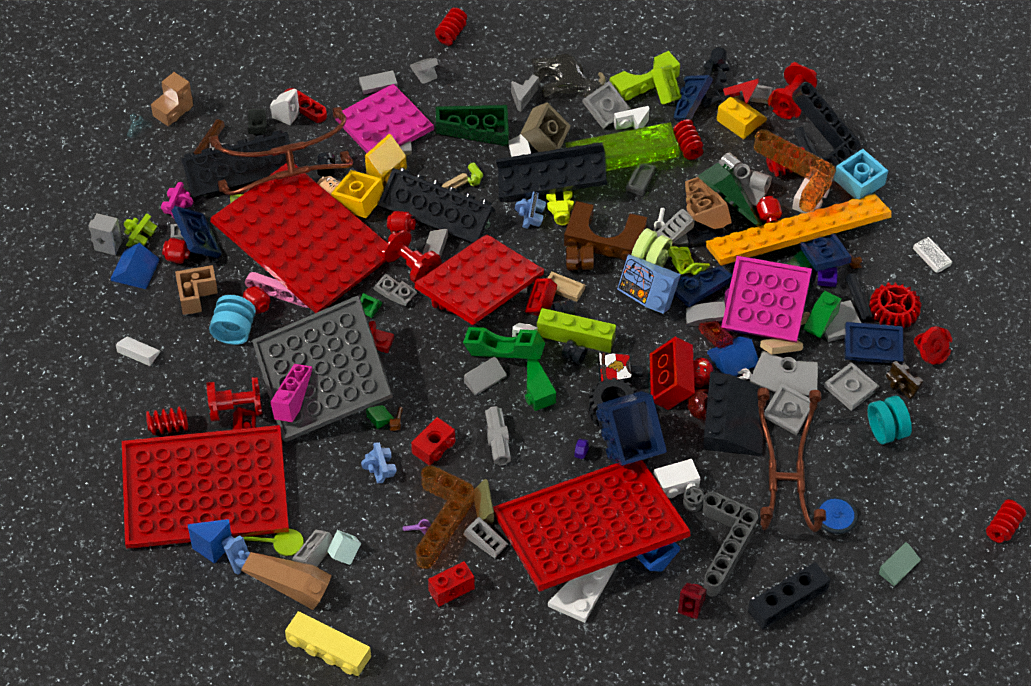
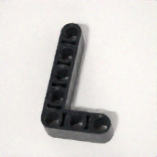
M804 82L794 90L792 99L835 149L816 165L818 175L828 177L836 170L837 165L857 153L861 149V144L813 85Z

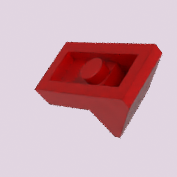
M758 78L724 88L723 91L725 96L730 95V97L738 96L740 91H742L745 103L748 104L760 81Z
M376 321L368 322L377 350L388 353L394 340V334L376 329Z

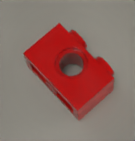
M436 417L411 442L412 454L430 466L434 461H438L447 448H451L456 441L455 429Z
M465 561L428 579L429 592L438 607L475 589L474 575Z

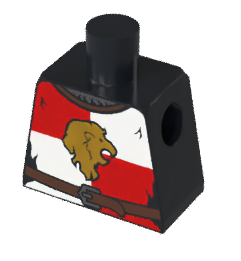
M599 352V381L604 382V379L612 380V378H616V380L620 381V379H623L624 383L629 382L631 384L632 377L643 376L642 366H631L629 355Z

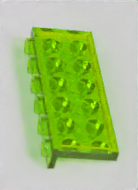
M671 122L565 143L566 148L602 142L606 151L607 171L680 157L679 144L676 142Z

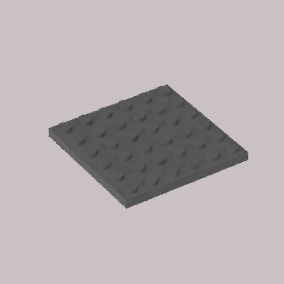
M358 296L252 340L270 401L294 364L312 366L313 368L301 409L294 421L277 420L278 425L281 426V436L284 442L393 398L361 300Z

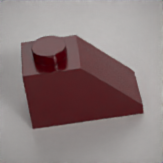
M687 582L680 592L678 613L698 619L706 598L707 589L698 584Z

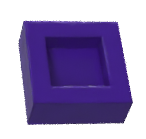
M831 267L819 270L817 285L836 287L837 268Z

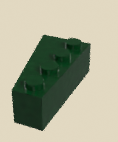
M507 105L436 107V134L508 147Z

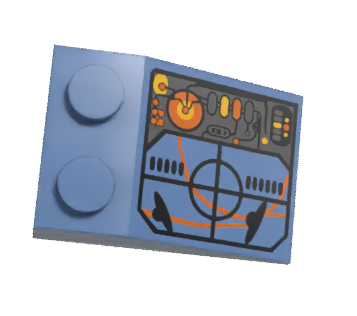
M629 254L617 289L643 306L663 314L670 309L681 274Z

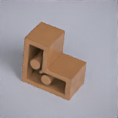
M175 72L161 82L163 95L151 104L153 116L167 126L177 121L180 116L189 111L193 106L189 81Z
M213 265L176 271L183 315L202 312L199 297L218 293Z

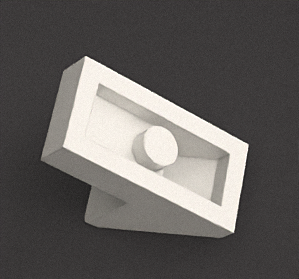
M649 106L614 113L615 130L633 127L636 136H638L649 120Z

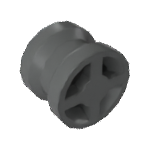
M697 487L686 489L683 506L687 511L697 512L702 508L703 491Z

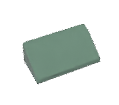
M905 542L880 567L879 575L895 586L921 559L912 547Z

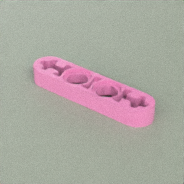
M255 272L249 273L245 279V285L248 288L259 286L269 296L309 308L276 279Z

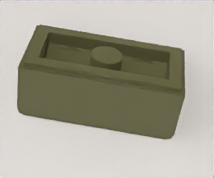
M484 479L473 491L477 518L480 517L485 523L493 524L494 510L488 480Z

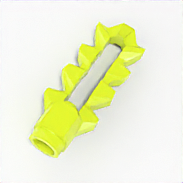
M572 190L562 192L564 201L556 202L555 193L546 194V199L549 201L547 202V208L553 214L554 221L558 225L569 223L570 212L574 208V201H570Z

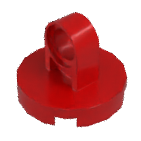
M931 327L914 339V344L926 363L933 365L942 364L951 353L949 342L952 343V337L945 328Z

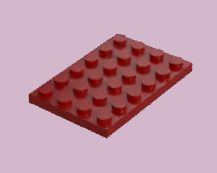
M486 234L416 281L414 288L474 325L532 284L535 279L542 277L544 269Z

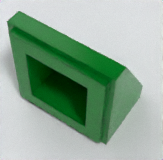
M364 293L360 299L365 315L371 318L374 317L383 303Z
M383 405L366 409L367 417L377 429L388 424L390 419H394Z

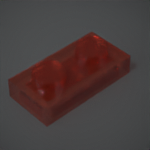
M717 321L699 323V331L715 347L721 348L725 345L733 344V337L724 328H721Z

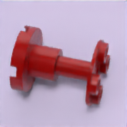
M796 62L791 63L784 71V78L789 85L772 91L768 98L769 107L771 105L774 108L773 112L781 118L791 119L795 116L796 118L799 117L802 110L792 99V93L804 82H808L816 88L817 73Z
M408 230L400 231L397 234L394 232L389 236L388 244L381 253V257L387 262H393L402 256L406 260V265L412 269L410 280L413 283L441 265L440 255L435 251H428L423 255L418 250L413 252L408 248L411 242V233Z
M252 377L253 391L232 393V390L216 391L215 382L206 383L208 406L211 410L209 412L211 422L219 421V411L234 409L233 405L254 403L256 416L262 414L258 377Z

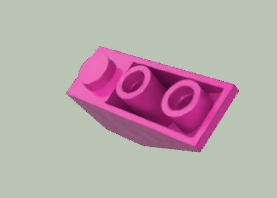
M293 365L271 400L275 420L294 421L302 406L313 369L312 366Z

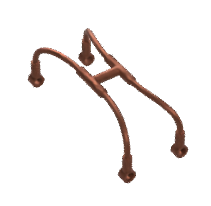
M341 107L333 108L335 119L338 118L341 123L332 131L307 142L302 141L272 148L269 151L238 152L228 150L222 147L217 135L210 136L211 147H215L216 150L229 155L240 157L274 156L283 153L286 155L288 170L277 172L274 175L262 178L234 191H230L226 180L218 181L220 192L223 191L226 195H237L274 179L288 178L318 169L352 167L353 160L349 156L348 151L340 152L341 161L346 164L306 165L295 168L292 151L304 149L306 146L321 142L343 128L346 123V115L342 112Z
M760 388L757 391L758 407L770 455L769 491L771 492L769 507H762L760 509L762 529L766 530L773 518L777 480L797 481V492L799 493L800 505L805 521L813 532H817L822 527V523L826 521V511L824 509L814 510L815 521L813 525L804 499L805 471L803 450L814 411L817 408L818 402L821 401V392L819 390H811L809 392L810 411L799 444L798 461L796 462L797 473L777 472L774 449L764 415L766 400L770 398L769 389Z

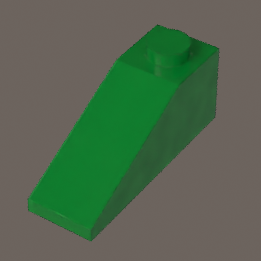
M528 359L527 394H525V399L528 405H532L534 411L555 404L556 391L537 359Z

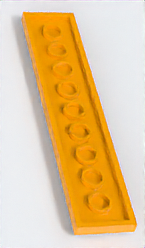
M869 194L861 199H851L844 203L816 209L814 212L801 213L798 216L766 223L765 225L752 227L741 232H734L725 237H716L706 241V247L720 265L735 262L737 256L750 258L891 218V210L876 194Z

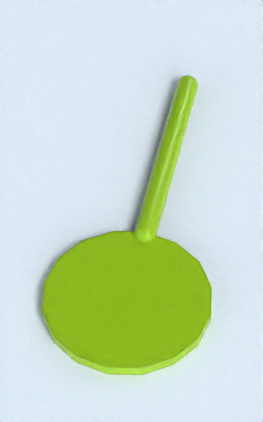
M289 529V532L278 533L274 539L243 537L247 541L271 542L276 552L284 556L295 555L304 544L301 533L293 529Z

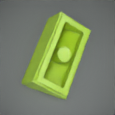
M672 65L652 70L661 104L681 99V93Z

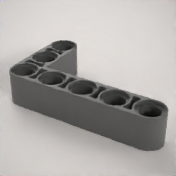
M708 492L703 498V514L731 527L729 534L704 577L703 588L707 589L706 594L708 596H717L722 591L754 534L758 514L755 510L719 493Z

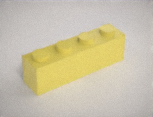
M299 611L285 630L286 640L290 645L300 647L309 655L318 656L327 664L336 665L350 675L359 676L371 658L369 646Z

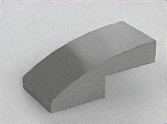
M725 302L703 303L686 308V325L706 326V321H723Z

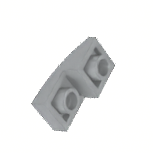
M387 274L374 287V290L381 295L404 306L417 293L416 290L405 282L401 281L399 283Z

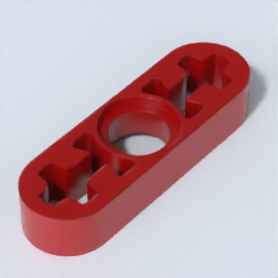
M297 90L299 113L317 123L325 121L327 118L326 108ZM303 103H308V104H310L309 107H306V108L301 107V105H302Z

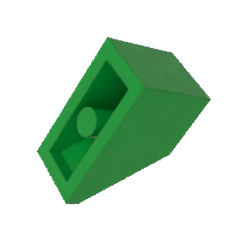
M824 291L815 303L804 326V330L821 338L839 313L841 298Z

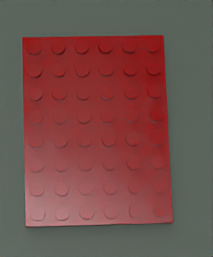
M287 163L275 172H273L271 175H274L277 172L288 170ZM306 173L279 180L274 179L253 187L211 217L212 224L315 313L326 309L386 262L381 257V253L388 243Z
M280 425L122 441L126 549L191 542L188 524L229 519L232 537L234 538L239 535L245 537L289 532Z
M643 460L623 466L616 463L493 507L497 521L538 591L690 537L689 528Z

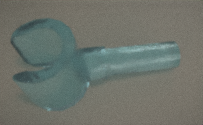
M135 113L130 116L132 123L127 133L128 137H131L136 125L143 122L141 115L137 121L134 120L136 117Z

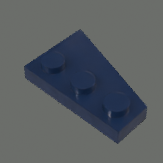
M710 75L684 77L685 87L681 88L680 93L682 97L677 102L673 117L677 122L693 118L695 111L701 104L705 93L713 81Z

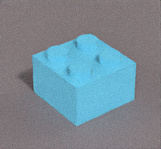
M862 149L836 166L834 181L852 197L861 199L885 185L888 170Z

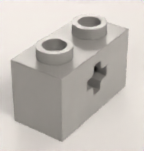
M96 213L94 219L89 223V231L91 232V241L93 242L95 251L116 255L122 243L118 218Z

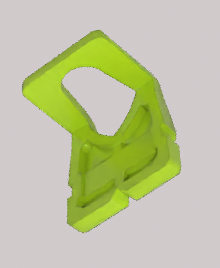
M670 246L667 249L669 257L672 258L673 265L680 274L690 272L693 275H699V272L710 267L709 263H694L688 247L678 248L677 246Z

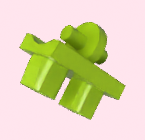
M146 213L139 224H137L139 221L137 218L133 220L127 219L124 222V227L126 228L124 232L127 235L132 232L126 244L129 248L138 243L145 246L148 238L141 235L142 232L152 236L156 231L157 226L150 221L151 216Z

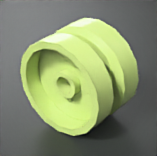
M646 228L636 241L631 255L664 267L669 257L667 249L672 246V239L664 235L658 237L657 232Z

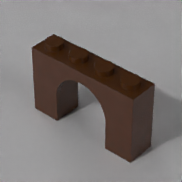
M576 201L564 234V246H577L580 249L582 246L592 245L593 253L626 261L627 256L632 254L639 236L647 228L648 217L630 213L626 226L619 235L610 238L600 237L590 229L594 205Z

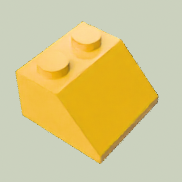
M729 97L718 106L717 121L742 139H745L767 120V117L738 98Z
M390 134L365 155L366 174L381 178L384 188L393 168L398 170L400 167L407 168L406 155Z
M350 170L331 194L351 213L367 218L379 203L384 187L381 178Z

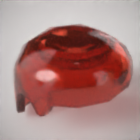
M708 389L695 390V393L688 398L689 412L696 419H705Z

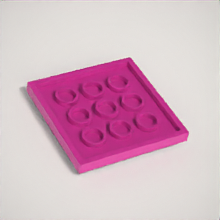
M394 84L342 110L346 115V123L343 129L366 153L388 134L392 135L397 144L401 146L434 130V125ZM338 118L335 119L339 124L341 123Z
M737 256L721 329L797 343L812 269Z

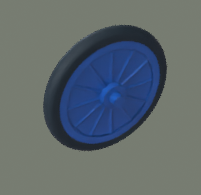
M828 497L823 499L816 507V509H824L826 511V521L822 523L821 528L827 532L843 534L852 530L857 523L858 514L856 508L844 498Z

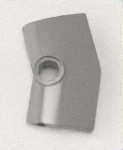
M731 152L726 153L721 158L720 164L724 165L726 163L734 170L732 173L738 178L752 205L756 206L759 200L767 193L772 177L750 170L748 165L739 161Z
M763 351L750 382L775 393L782 383L804 396H809L811 390H817L818 364L817 362L795 361L791 357L781 358Z

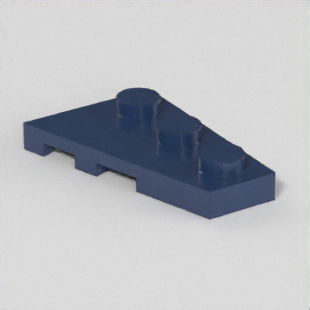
M722 266L701 271L699 275L690 278L688 275L681 277L674 295L685 305L691 307L731 283L732 275Z

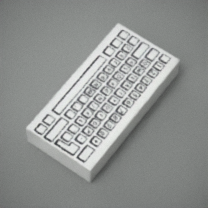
M929 237L916 243L913 247L936 273L952 264L947 255Z

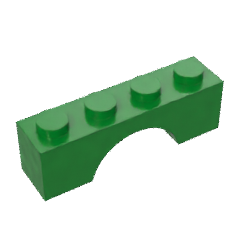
M468 327L463 341L471 356L540 359L545 346V342L538 330L520 329L519 334L515 337H503L492 333L487 328Z

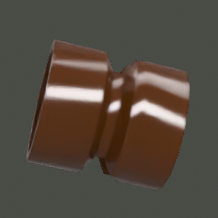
M566 246L567 270H578L579 267L583 270H593V246H582L580 249L577 246Z

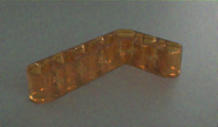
M767 130L756 132L753 145L756 152L810 180L802 190L799 207L805 212L813 211L832 185L836 172L835 167L829 162Z
M426 466L422 469V487L426 491L447 500V502L416 547V564L422 569H428L433 566L474 502V487L472 484L435 466Z

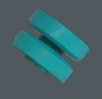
M895 395L886 398L884 402L879 400L868 405L869 424L876 440L880 444L890 443L895 438L900 440L911 435L910 415L904 401L899 396Z

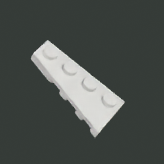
M618 563L569 580L548 602V607L585 623Z

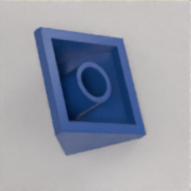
M138 243L124 250L111 276V281L146 289L160 260L142 244Z
M741 336L707 351V354L721 373L731 374L736 377L741 375L738 372L742 369L747 368L750 371L755 369L758 363L752 339Z
M229 519L188 524L192 549L215 563L225 553L222 541L232 536Z
M674 542L636 557L649 571H663L680 551V547Z

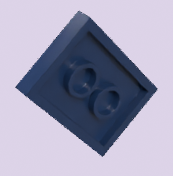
M175 206L171 212L189 251L208 257L219 258L222 252L204 214Z
M835 233L798 244L816 271L851 263V255Z
M846 322L845 360L891 364L897 361L899 364H902L903 327Z

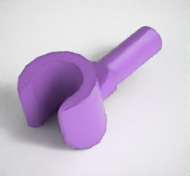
M422 519L418 524L403 526V531L421 530L424 535H429L432 531L428 527H431L432 524L428 520Z

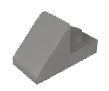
M436 58L423 59L410 65L422 84L437 79L434 66L438 65Z
M532 75L523 85L511 82V93L518 111L521 112L537 92L539 77Z

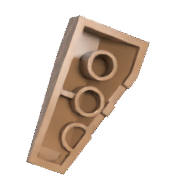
M698 177L685 181L687 213L693 220L713 229L723 228L727 224L732 223L728 205L717 192L713 191Z
M250 552L241 571L312 610L320 602L331 578L330 574L314 565Z

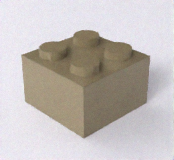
M547 102L532 109L521 135L538 152L556 150L561 148L571 126Z

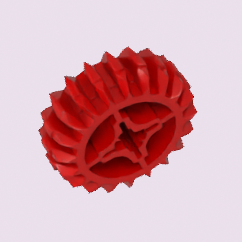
M888 282L886 286L881 285L879 289L874 291L869 307L875 321L880 320V325L902 326L903 328L906 325L910 327L920 315V297L916 296V291H911V287L905 288L904 283L899 286L896 282L893 285Z

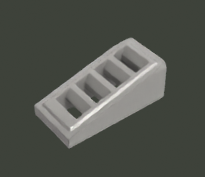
M681 209L657 231V236H666L664 233H667L671 236L670 239H672L673 243L694 228L695 220L684 209Z
M480 517L463 533L467 539L493 558H496L508 546V543ZM477 529L480 530L478 534L475 533ZM485 533L487 536L482 539L481 536ZM490 538L493 539L489 545L486 543ZM496 543L500 544L495 550L492 548Z

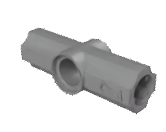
M497 406L490 407L488 410H485L488 444L492 449L494 464L499 466L506 465L511 461L508 446V429L504 424L502 408Z

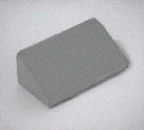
M448 229L430 231L422 254L424 255L428 251H435L440 255L439 258L441 259L448 238Z
M493 357L464 375V383L476 396L506 378L507 375L497 358Z
M315 530L292 560L317 567L328 554L327 550L333 540L330 532Z

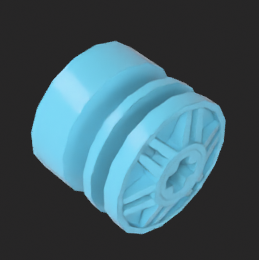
M225 295L220 297L216 303L214 315L209 326L210 334L218 341L226 344L239 345L245 343L249 338L251 324L256 313L255 306L240 296Z

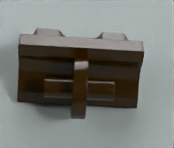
M897 361L892 363L890 371L886 374V377L891 381L890 387L893 390L899 388L909 399L914 397L916 391L923 383L919 376L913 377L910 374V369L906 364L900 365Z

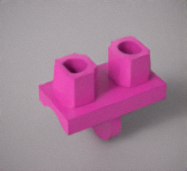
M178 182L175 188H169L167 196L170 200L162 202L161 205L164 214H171L173 218L171 210L175 206L185 208L191 207L193 204V199L190 197L191 193L184 189L183 182Z

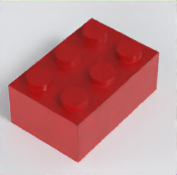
M676 336L650 353V385L655 404L669 410L695 393L693 345Z

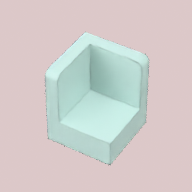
M337 530L327 552L333 559L350 565L361 543L355 536Z

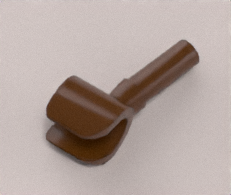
M851 255V269L862 268L860 264L862 263V258H854Z
M398 407L396 419H390V431L401 430L402 407Z

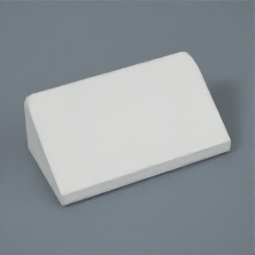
M521 134L509 140L511 157L531 154L529 143Z
M126 337L116 344L118 353L148 366H151L160 353V350L130 337Z

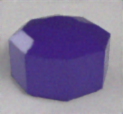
M578 439L574 453L576 458L583 459L586 457L589 450L588 440Z

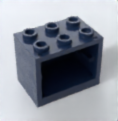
M640 391L597 404L598 410H596V415L603 426L601 434L604 441L606 440L607 442L606 454L609 460L611 459L612 462L623 466L667 452L652 394Z

